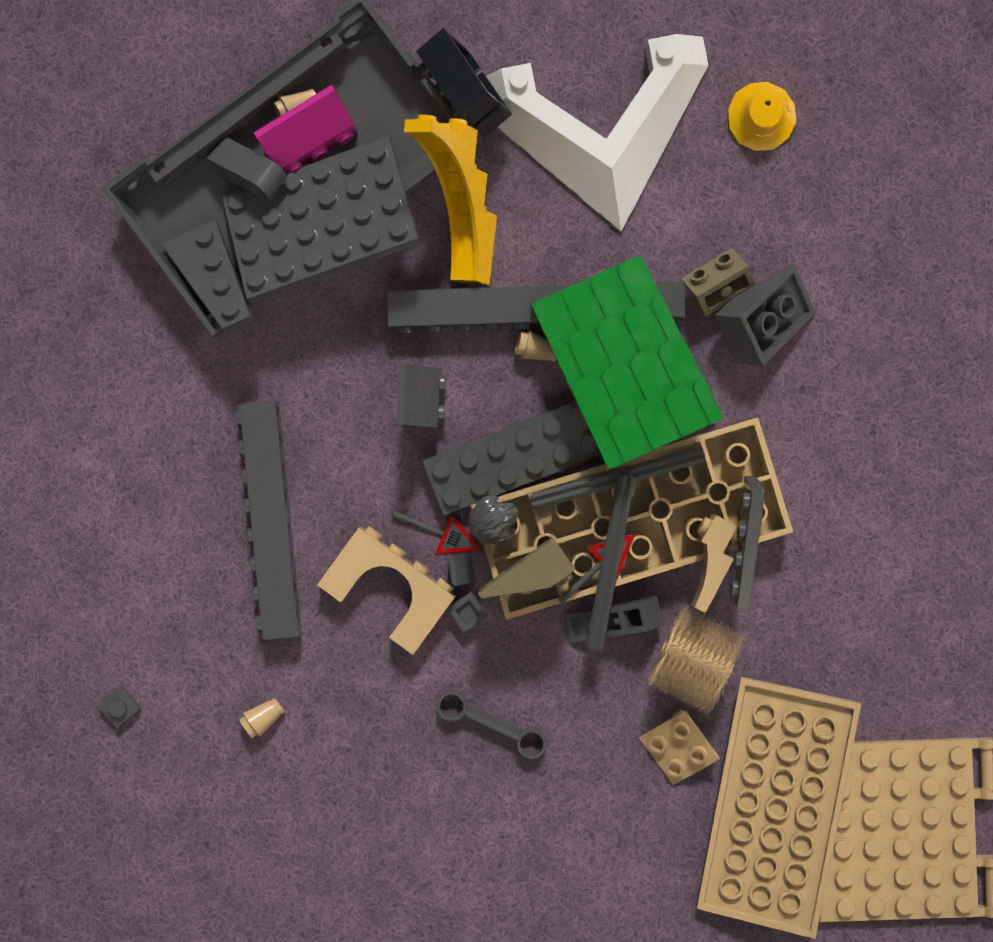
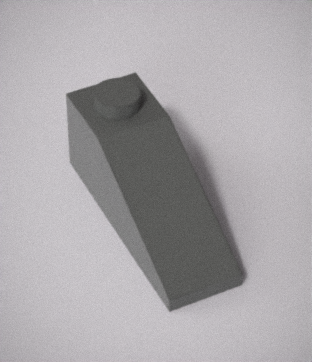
M657 595L611 604L605 638L647 632L663 625ZM593 608L564 615L570 644L587 641Z

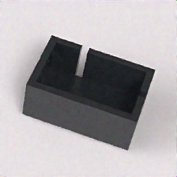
M442 28L416 51L423 61L419 66L430 79L432 77L435 79L437 84L434 85V88L442 99L449 100L451 106L448 109L454 118L466 120L467 125L478 130L480 134L486 137L512 115L485 73L481 72L476 75L481 70V67L470 51L446 29Z

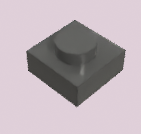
M472 591L447 608L463 633L488 617V614Z
M123 686L119 687L98 706L116 728H119L141 709V706Z

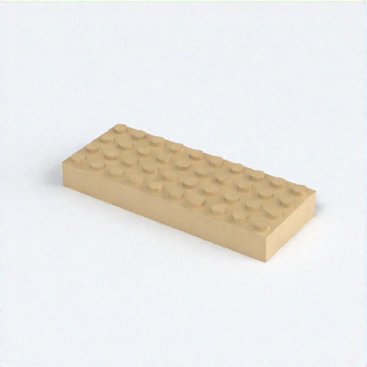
M758 417L659 447L610 470L607 469L606 464L498 496V503H512L518 509L519 514L516 522L509 529L514 531L511 540L502 544H483L493 579L551 537L555 539L576 569L571 573L574 578L560 588L555 584L551 588L499 596L506 620L560 604L559 598L599 562L587 547L606 541L616 487L540 509H534L530 500V495L536 492L698 446L703 448L705 461L702 463L635 481L625 536L633 533L635 535L616 580L615 587L704 560L703 543L698 541L700 534L697 533V530L705 517L710 518L711 514L718 515L737 525L738 528V523L741 521V497L744 487V476L757 477L765 491L758 543L793 533ZM737 528L724 553L738 549ZM600 569L565 602L596 593Z

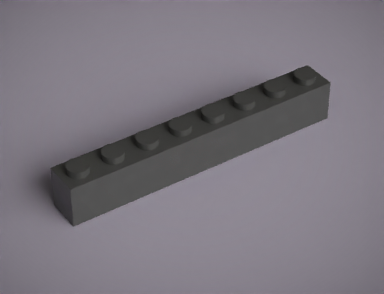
M275 400L239 404L240 411H236V423L238 429L242 428L243 440H239V453L241 458L245 457L246 469H242V483L244 487H248L249 498L245 499L244 505L246 516L251 517L252 528H248L247 536L249 545L254 547V557L250 559L252 575L256 574L257 586L253 588L254 602L259 604L260 615L256 617L257 632L262 633L263 640L298 637L302 634L280 405L279 401Z

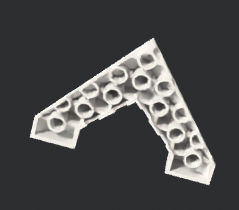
M674 34L647 41L645 53L650 75L607 139L537 93L531 63L501 68L487 75V78L512 113L498 128L621 232L708 68L703 37Z

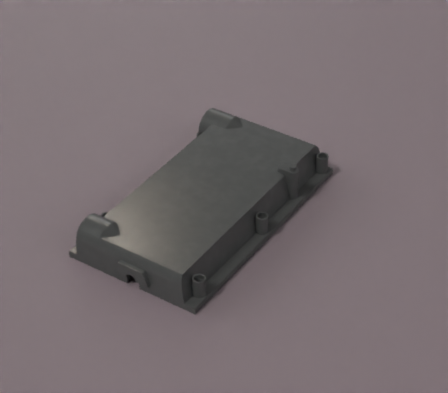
M351 0L330 16L334 22L332 25L153 159L150 160L145 154L101 187L213 337L225 331L220 325L217 327L216 319L164 249L162 243L216 220L220 226L246 298L222 198L226 194L243 188L214 172L208 166L205 159L224 137L230 138L270 159L254 132L278 118L273 106V102L279 100L278 97L313 89L317 94L327 87L333 86L354 122L358 133L354 134L353 140L346 145H336L328 150L329 154L323 159L389 136L406 193L436 172L422 147L412 137L404 133L405 119H417L418 115L435 116L437 118L436 121L439 123H449V119L454 117L435 90L434 83L425 75L412 54L404 50L367 0ZM312 160V161H310L309 163H307L306 165H309V164H312V163H315V162ZM265 299L250 303L247 300L249 309L252 310Z

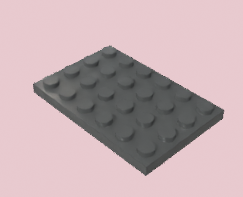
M389 136L306 165L290 174L286 173L287 178L269 200L262 199L244 188L222 196L246 299L250 303L421 244Z

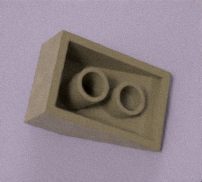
M551 537L481 587L478 595L483 599L551 588L555 584L560 588L574 578L571 573L576 569L555 539Z

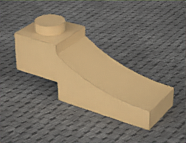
M711 514L710 518L705 517L697 530V533L700 534L698 541L703 543L704 563L700 584L691 605L706 613L734 560L724 554V551L737 525L715 514Z

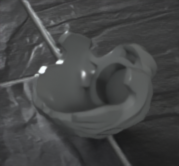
M496 495L483 497L471 510L468 518L472 536L482 544L506 543L514 535L513 529H509L516 522L519 511L512 503H498L497 500L499 499Z

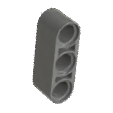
M224 137L205 159L208 166L218 175L265 200H269L287 178L285 171L278 164L227 137Z

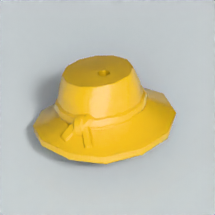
M769 82L750 83L737 91L728 108L729 129L738 143L754 151L774 150L789 138L796 124L795 104L787 92Z

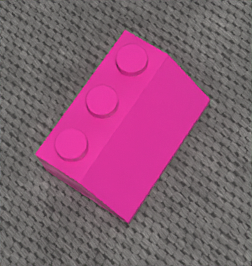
M332 85L254 132L270 160L278 164L288 174L303 167L312 160L317 162L325 158L329 154L328 150L336 145H346L353 140L354 134L358 133L354 122Z

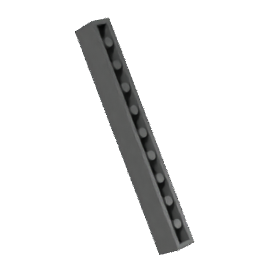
M684 281L655 282L676 325H678V320H682L685 317ZM571 285L387 291L389 329H395V334H413V329L425 328V333H442V328L454 327V332H471L472 327L483 326V331H501V326L513 325V330H530V325H539L531 303Z

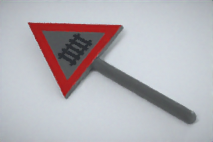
M392 512V516L442 536L435 554L484 551L452 514L445 531L399 512Z
M635 533L624 536L616 580ZM605 542L587 547L599 562L559 598L560 603L565 602L601 568Z

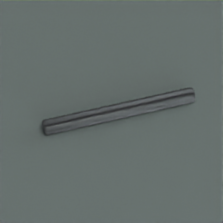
M698 446L536 492L530 495L531 504L534 509H540L616 487L619 474L631 475L635 478V481L702 463L705 461V453L703 448Z
M619 474L586 643L587 648L593 651H602L635 483V478L631 475Z

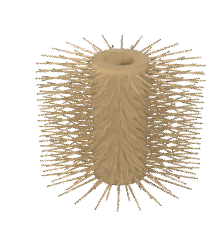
M683 612V614H679V620L677 619L676 624L674 622L673 629L671 630L670 628L669 634L666 636L663 645H661L662 647L657 658L658 661L653 667L654 670L650 677L653 680L663 681L666 688L668 686L666 684L670 683L672 685L671 690L674 687L678 692L681 689L683 694L686 691L688 696L689 694L690 696L694 694L695 698H700L701 696L702 701L707 696L706 704L708 701L711 704L712 700L714 702L715 697L717 698L718 693L720 696L721 688L724 690L726 682L728 684V679L732 674L733 667H735L734 660L740 653V647L737 642L736 644L735 642L733 643L731 638L728 641L725 634L721 636L720 632L716 633L713 626L710 630V624L707 627L708 629L702 625L705 624L703 621L698 626L697 624H699L700 620L695 622L692 619L694 617L689 618Z

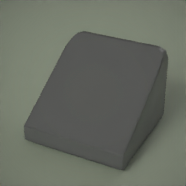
M471 553L450 555L448 562L452 585L459 586L475 581Z

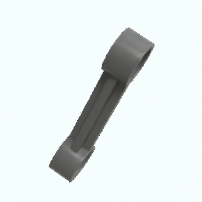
M447 690L438 699L437 711L443 719L447 721L462 719L517 745L518 751L525 758L536 759L546 750V737L540 729L536 727L522 729L467 703L465 696L458 690ZM449 695L458 696L463 702V710L454 716L447 715L442 709V701ZM527 733H536L542 739V746L536 752H526L521 747V738Z

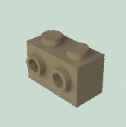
M733 248L681 278L684 281V287L689 299L705 317L725 306L735 296L756 285L749 265Z

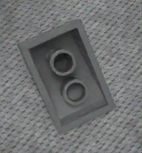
M790 264L732 298L715 317L736 362L739 364L764 366L816 312L796 266Z
M399 363L397 425L404 428L439 429V422H445V405H440V393H446V376L441 375L440 368Z

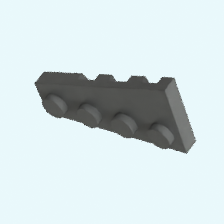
M216 220L162 243L164 249L226 334L254 322L223 234Z
M744 476V487L741 497V521L738 523L737 528L739 544L738 551H735L733 560L736 577L735 580H731L730 598H734L737 609L750 610L765 491L759 480L753 476Z

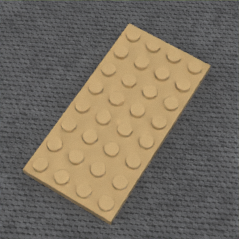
M741 677L697 909L816 939L861 709L860 702Z

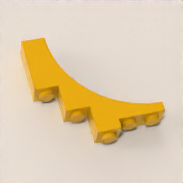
M418 115L417 119H405L404 133L412 137L425 151L435 168L443 189L451 231L450 280L465 285L490 286L497 215L488 212L487 207L484 206L488 174L477 169V165L474 164L478 130L467 125L466 120L457 118L449 119V123H439L436 121L437 118L431 115Z

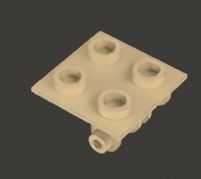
M682 709L675 711L671 719L639 737L672 785L720 759L715 749L704 737L705 735L701 733L699 727L691 719L689 713Z

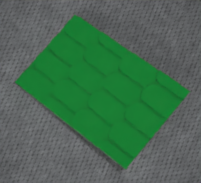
M641 255L531 303V307L608 470L724 419Z

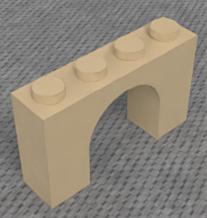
M370 526L366 529L359 527L317 586L339 602H342L361 576L371 568L386 566L402 573L410 584L412 602L408 612L389 638L413 655L456 595L452 593L454 587L442 578L436 581L428 575L430 570L416 560L414 564L404 558L406 552L394 543L390 547L380 540L383 535Z

